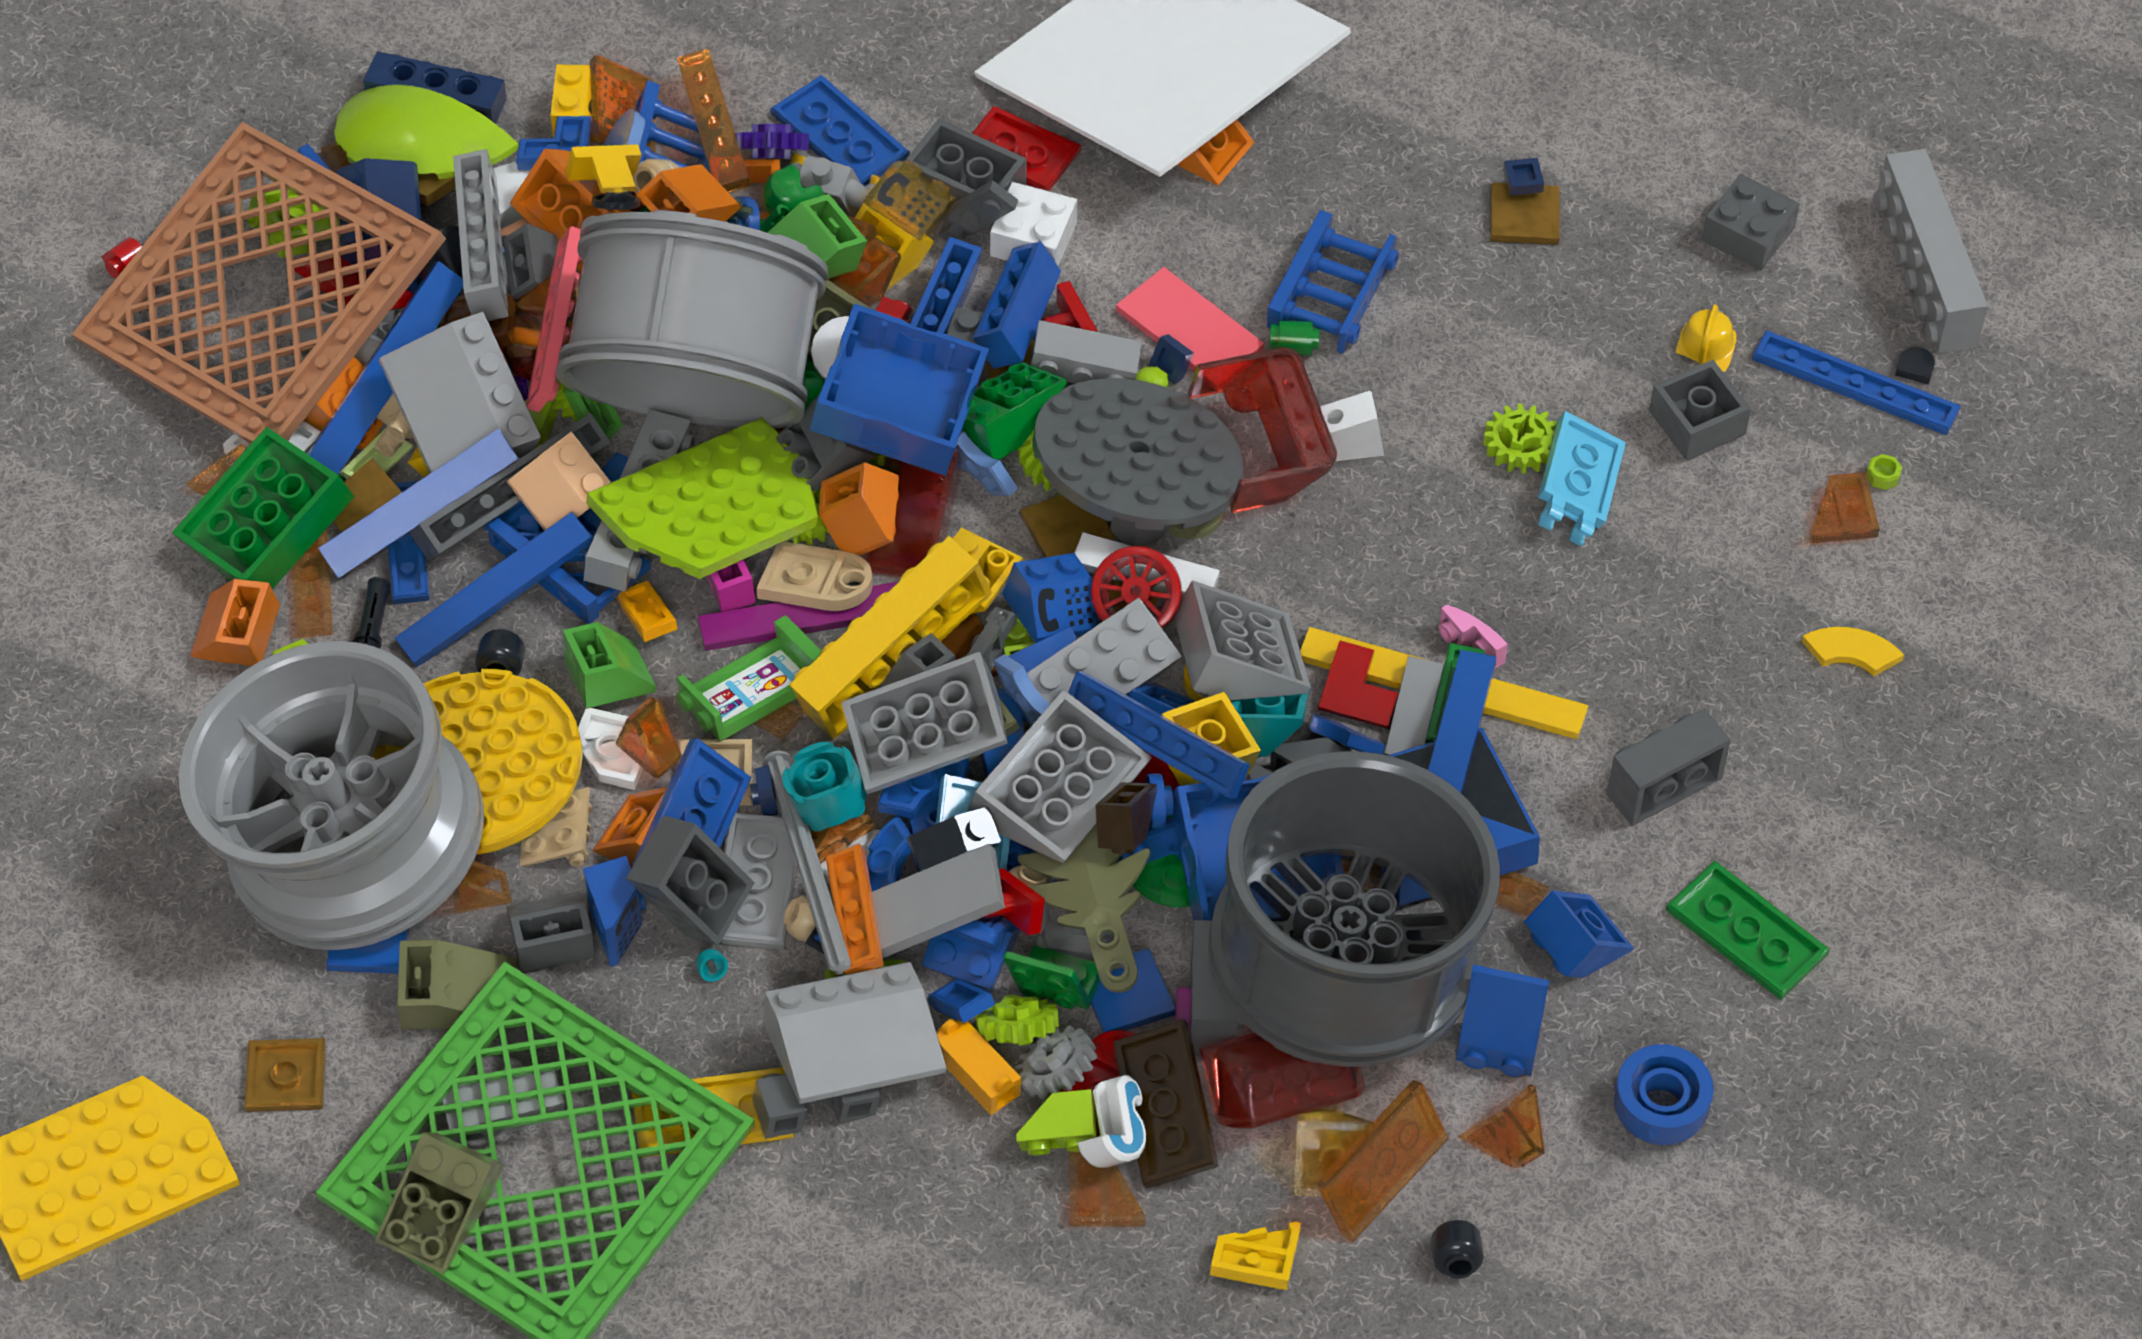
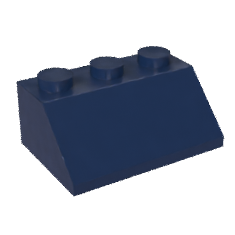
M364 158L336 170L339 176L421 220L418 167L415 162ZM339 218L340 226L349 224ZM355 231L340 235L341 247L356 243ZM362 231L363 241L374 238ZM380 245L364 249L365 261L381 257ZM387 245V249L389 252L392 247ZM357 251L342 255V258L350 264L358 263ZM376 267L366 269V275L372 273Z

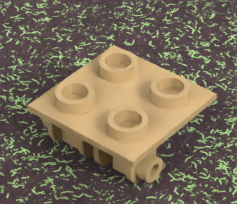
M589 787L574 790L563 808L552 820L534 834L522 840L520 866H530L561 857H566L571 866L580 867L584 865V861L588 859L586 842L590 839L589 831L591 828L588 822L589 814L592 812V805L589 803Z

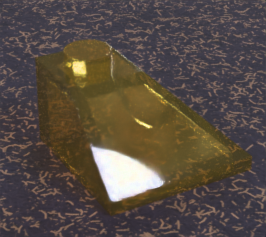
M1297 1108L1293 1195L1371 1200L1376 1123L1338 1110Z

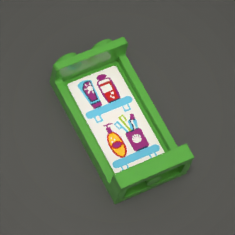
M786 615L774 621L777 635L775 639L694 684L683 674L676 678L679 689L676 697L685 712L691 711L702 730L705 732L710 731L719 741L726 739L795 700L796 696L789 684L800 669L809 666L820 656L821 650Z

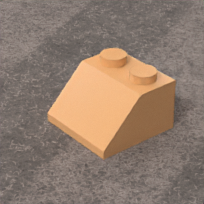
M572 431L506 481L544 531L570 512H573L578 518L590 508L586 504L587 493L611 483Z

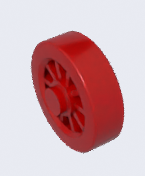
M1144 546L1124 547L1108 555L1095 571L1091 584L1093 607L1102 622L1117 613L1113 607L1125 601L1129 605L1140 598L1144 605H1147L1156 614L1154 618L1164 630L1174 620L1183 597L1181 578L1175 566L1160 552ZM1136 564L1147 565L1141 577L1137 576ZM1130 565L1131 577L1127 579L1119 570ZM1154 568L1161 576L1147 582L1146 580ZM1115 574L1124 582L1122 586L1110 585ZM1165 582L1166 594L1152 591L1153 587ZM1109 590L1121 592L1122 596L1110 601ZM1152 597L1166 599L1160 611L1150 602Z

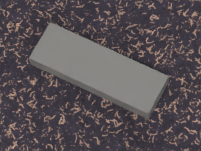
M1408 656L1384 755H1391L1426 744L1444 663Z

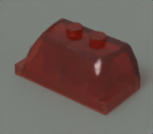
M954 451L946 476L890 458L888 471L899 475V498L896 504L895 516L896 532L893 542L868 553L867 562L873 573L902 577L908 569L916 567L926 558L928 551L935 544L942 543L946 539L961 474L962 461L959 451Z
M1256 1033L1200 1049L1215 1117L1220 1125L1231 1128L1252 1129L1360 1097L1366 1090L1361 1066L1346 1067L1319 1062L1311 1063L1276 1049L1273 1044L1264 1040Z

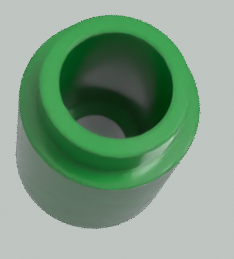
M1279 321V324H1271L1270 352H1278V356H1312V349L1319 350V329H1313V322Z

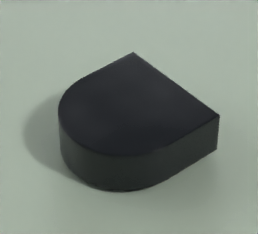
M1911 347L1906 349L1901 354L1895 376L1929 385L1935 365L1934 356L1924 348Z

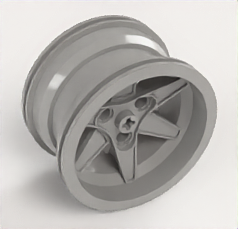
M326 641L293 647L261 660L231 680L208 703L189 733L180 760L179 791L184 810L193 827L209 849L227 862L233 887L256 922L279 939L294 945L320 950L351 949L383 941L409 929L434 912L458 887L472 865L481 842L484 826V804L475 775L461 752L442 735L437 709L418 675L398 657L374 646L356 642ZM377 745L405 747L378 760L373 758ZM282 790L291 797L289 800L280 799L273 802ZM304 836L301 852L271 853Z

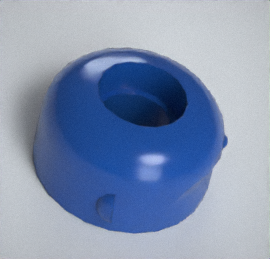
M1655 1044L1643 1047L1631 1054L1619 1070L1614 1094L1615 1109L1623 1126L1636 1138L1655 1145L1682 1143L1692 1138L1703 1127L1708 1118L1714 1093L1713 1080L1702 1060L1690 1051L1669 1044ZM1655 1090L1668 1091L1675 1095L1679 1102L1672 1106H1660L1652 1102L1647 1093Z

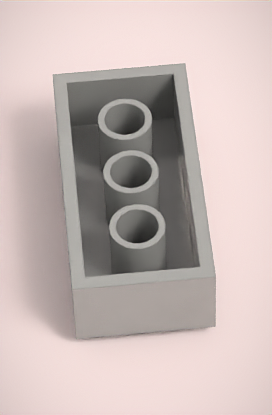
M1138 598L1027 672V675L1040 695L1049 704L1056 699L1063 689L1068 693L1077 671L1085 672L1129 696L1131 689L1149 684L1171 669L1182 656L1142 600Z

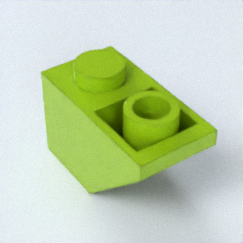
M1091 1089L1052 1093L1016 1134L1017 1143L1021 1150L1027 1151L1029 1155L1034 1156L1046 1155L1051 1152V1149L1066 1148L1069 1152H1080L1078 1142L1098 1137L1097 1114Z

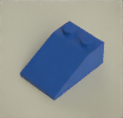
M1473 964L1456 1060L1464 1062L1466 1066L1473 1069H1483L1486 1066L1500 1069L1504 1074L1511 1077H1520L1523 1074L1531 1076L1540 1038L1549 980Z

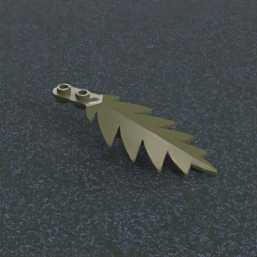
M1096 824L1064 863L1039 852L1019 855L1017 861L1034 872L1063 880L1030 886V888L1045 898V904L1072 912L1071 914L1059 916L1057 918L1058 923L1069 928L1085 929L1103 986L1109 991L1123 993L1130 990L1136 983L1138 969L1122 917L1141 898L1138 891L1128 895L1125 894L1138 879L1151 852L1145 848L1115 863L1122 854L1112 853L1111 849L1098 848ZM1109 935L1114 936V939L1110 943L1102 942V939L1104 937ZM1116 969H1125L1124 973L1120 976L1112 975V972Z

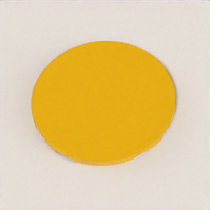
M481 669V672L461 675L458 671L425 682L424 686L432 698L439 715L442 735L461 752L475 775L481 790L484 804V826L476 855L493 852L518 843L534 834L552 820L570 798L577 784L582 766L583 749L576 720L564 700L547 685L534 678L526 679L512 675L511 671L500 669ZM377 745L373 758L378 760L405 747Z

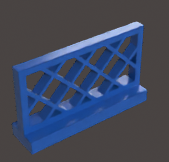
M524 504L502 521L497 517L487 525L490 545L506 558L542 533L539 532L540 524ZM586 511L577 519L586 524L585 529L594 539L600 522ZM521 521H535V532H518L513 527ZM590 545L585 548V552H579L567 562L584 561L585 572V560ZM640 556L642 564L637 579L631 578L628 587L651 569L650 562ZM564 564L537 582L587 624H591L599 617V611L622 592L621 590L609 587L598 597L588 589L589 582L584 581V573H568L564 569Z

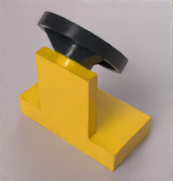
M638 144L571 148L565 169L568 181L597 180L600 192H606V194L594 195L592 197V206L608 210H629L641 206V198L627 192L634 191L635 189L633 175L637 171L642 155Z

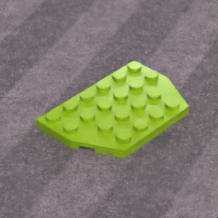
M763 417L587 493L586 504L628 548L639 552L641 549L660 556L661 563L680 568L684 573L698 579L817 526L818 519L811 486L806 483L809 479L796 477L792 473V464L800 455L783 449L776 439L779 434Z

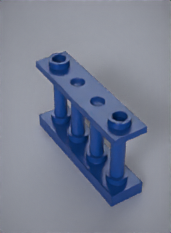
M647 80L634 109L645 119V128L639 146L642 154L639 164L647 159H667L676 163L679 168L688 166L651 152V147L646 146V144L652 140L699 158L697 165L702 164L710 172L715 145L719 143L725 125L720 123L723 109L717 107L709 122L663 105L662 100L657 99L660 85ZM659 117L703 134L702 145L656 128V124L652 122V119Z
M1319 210L1268 306L1266 327L1270 328L1271 324H1279V321H1311L1314 328L1337 335V352L1344 354L1349 343L1355 345L1361 331L1359 323L1387 269L1394 270L1399 258V251L1395 250L1396 236L1393 234L1389 235L1382 249L1336 234L1335 229L1331 228L1333 214ZM1334 247L1375 261V264L1370 273H1366L1325 259L1321 252L1323 248L1329 249ZM1317 271L1363 287L1357 298L1311 283L1308 276L1310 272L1317 273ZM1306 295L1347 309L1350 312L1344 323L1299 308L1295 301L1297 297L1303 298Z

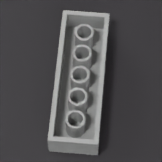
M1926 149L1887 154L1884 167L1879 171L1880 186L1879 190L1874 194L1875 207L1878 212L1883 211L1885 233L1888 238L1893 237L1895 242V259L1898 264L1903 263L1905 268V285L1908 290L1913 289L1916 313L1925 319L1926 339L1928 343H1934L1938 354L1978 347L1988 305Z

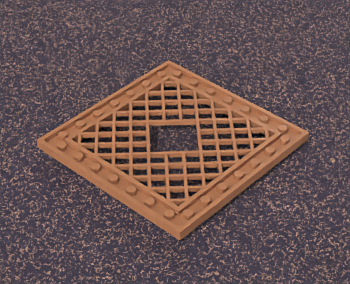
M242 122L75 329L72 336L81 344L250 444L266 426L288 441L446 238L441 231ZM256 175L257 187L241 191V180ZM263 176L274 182L264 185ZM280 189L281 201L265 205L264 193ZM288 190L299 196L288 199ZM258 196V208L242 212V200ZM235 202V214L220 218L219 208L221 205ZM305 203L306 215L290 219L289 207ZM312 203L324 210L313 213ZM282 209L283 221L267 226L266 214ZM259 216L260 228L244 232L243 220ZM330 217L331 229L315 233L314 221ZM337 217L349 224L338 227ZM236 222L237 234L221 238L220 226ZM307 223L308 235L292 239L291 227ZM213 229L214 241L198 245V234L202 231ZM284 230L285 242L269 246L268 234ZM355 231L356 243L340 247L339 235ZM362 231L374 238L363 241ZM261 236L262 248L246 252L245 240ZM332 237L333 249L316 253L315 241ZM238 242L239 254L223 259L222 247ZM309 243L310 256L293 260L292 248ZM380 245L381 257L365 261L364 249ZM387 245L392 247L389 252L387 249ZM215 249L216 261L200 265L199 253ZM285 250L290 303L227 321L223 267ZM357 251L358 263L342 268L341 255ZM192 255L193 267L177 271V260ZM334 258L335 270L318 274L317 262ZM310 264L311 276L295 281L294 268ZM376 267L366 280V269ZM216 269L217 281L201 286L200 273ZM359 272L360 284L343 288L342 276ZM193 276L194 288L178 292V280ZM335 278L336 291L320 295L319 282ZM170 282L171 294L155 298V288L157 285ZM312 285L313 297L297 301L296 289ZM218 290L219 302L203 306L202 294ZM355 294L345 307L344 297ZM195 296L196 308L180 312L179 300ZM337 299L338 311L322 316L321 303ZM172 302L173 315L157 319L156 307ZM314 305L315 318L299 322L298 309ZM149 309L150 321L134 325L133 315L136 312ZM219 310L220 323L204 327V314ZM291 312L292 324L275 329L274 316ZM196 317L197 329L181 333V321ZM267 318L268 331L252 335L251 322ZM334 321L323 334V324ZM173 323L174 335L158 340V327ZM244 325L245 337L229 341L228 329ZM316 326L317 339L300 343L299 330ZM150 330L151 341L137 333ZM221 331L222 343L206 348L205 335ZM292 333L293 345L277 349L276 337ZM198 337L199 350L183 354L182 341ZM269 339L270 351L254 356L253 343ZM175 344L176 356L161 347ZM246 345L247 358L231 362L230 349ZM313 348L302 361L301 351ZM223 352V364L207 369V356ZM294 353L295 366L279 370L278 358ZM199 358L200 370L188 364L187 361ZM271 360L272 372L255 376V364ZM247 366L248 379L232 383L231 370ZM224 373L225 385L211 376ZM290 376L280 389V378ZM273 381V394L257 398L256 385ZM249 387L250 399L239 394L236 390ZM269 403L266 408L260 406Z

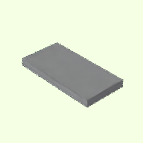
M735 813L727 831L724 853L755 883L720 944L784 950L787 934L784 915L789 903L792 901L797 863L783 818Z
M990 843L872 891L883 958L1005 908L996 852Z

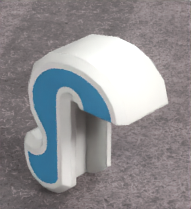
M1128 1075L1098 1083L1094 1088L1093 1097L1100 1136L1078 1142L1077 1144L1080 1153L1090 1164L1098 1168H1107L1139 1158L1145 1148L1146 1132L1144 1124L1135 1110L1136 1106L1142 1104V1093L1137 1082Z

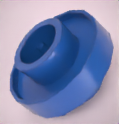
M1161 773L1147 774L1145 783L1157 784V793L1149 828L1161 829L1165 827L1166 816L1173 815L1171 785L1164 786Z

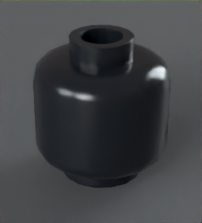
M496 629L485 633L480 639L475 659L477 671L481 672V669H500L511 671L512 675L518 676L521 672L525 655L524 642L517 634L509 630Z
M1451 1220L1439 1225L1433 1231L1431 1237L1432 1254L1435 1267L1440 1273L1452 1278L1461 1279L1470 1276L1481 1267L1484 1260L1480 1231L1474 1224L1465 1220Z

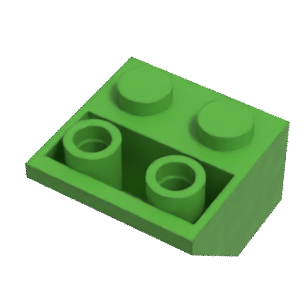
M830 194L799 203L767 232L772 235L780 234L806 245L808 250L815 253L826 263L828 267L827 279L857 270L867 243L865 237Z
M599 622L563 630L564 663L586 708L656 692V685L634 641Z

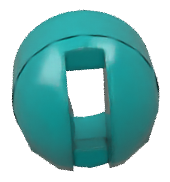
M708 948L697 955L695 961L696 970L704 980L715 982L725 976L728 970V962L721 952ZM710 959L716 966L713 971H717L714 974H708L710 970L706 962Z

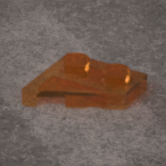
M1865 472L1830 475L1814 526L1811 530L1810 543L1878 537L1880 528Z
M1069 1152L1070 1226H1145V1214L1116 1165L1098 1168L1090 1164L1080 1152Z

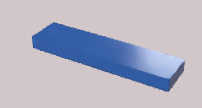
M418 481L395 483V485L403 492ZM408 532L388 545L393 604L430 600L426 558Z

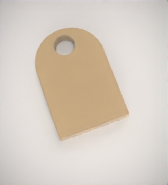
M783 541L776 545L756 588L757 599L828 611L851 609L864 602L871 594L873 588L872 570L865 559L850 552ZM850 582H860V583H861V584H859V585H857V586H849V585H846V584H848V583H850Z

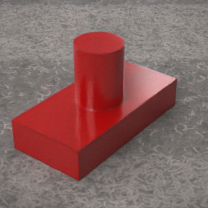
M1070 280L1057 284L1056 304L1061 313L1044 318L1043 321L1098 332Z
M1004 868L999 869L1005 908L984 917L1003 916L1027 935L1041 933L1045 898Z

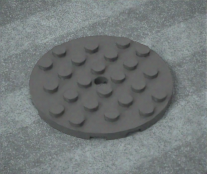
M1102 378L1077 382L1062 389L1059 394L1053 395L1043 405L1035 423L1032 438L1034 456L1039 458L1044 467L1043 474L1051 485L1069 501L1089 513L1111 522L1114 517L1134 522V528L1163 530L1164 525L1181 524L1184 529L1208 522L1219 516L1232 504L1243 477L1244 465L1240 447L1231 431L1218 418L1217 414L1191 399L1188 394L1157 384L1123 378Z

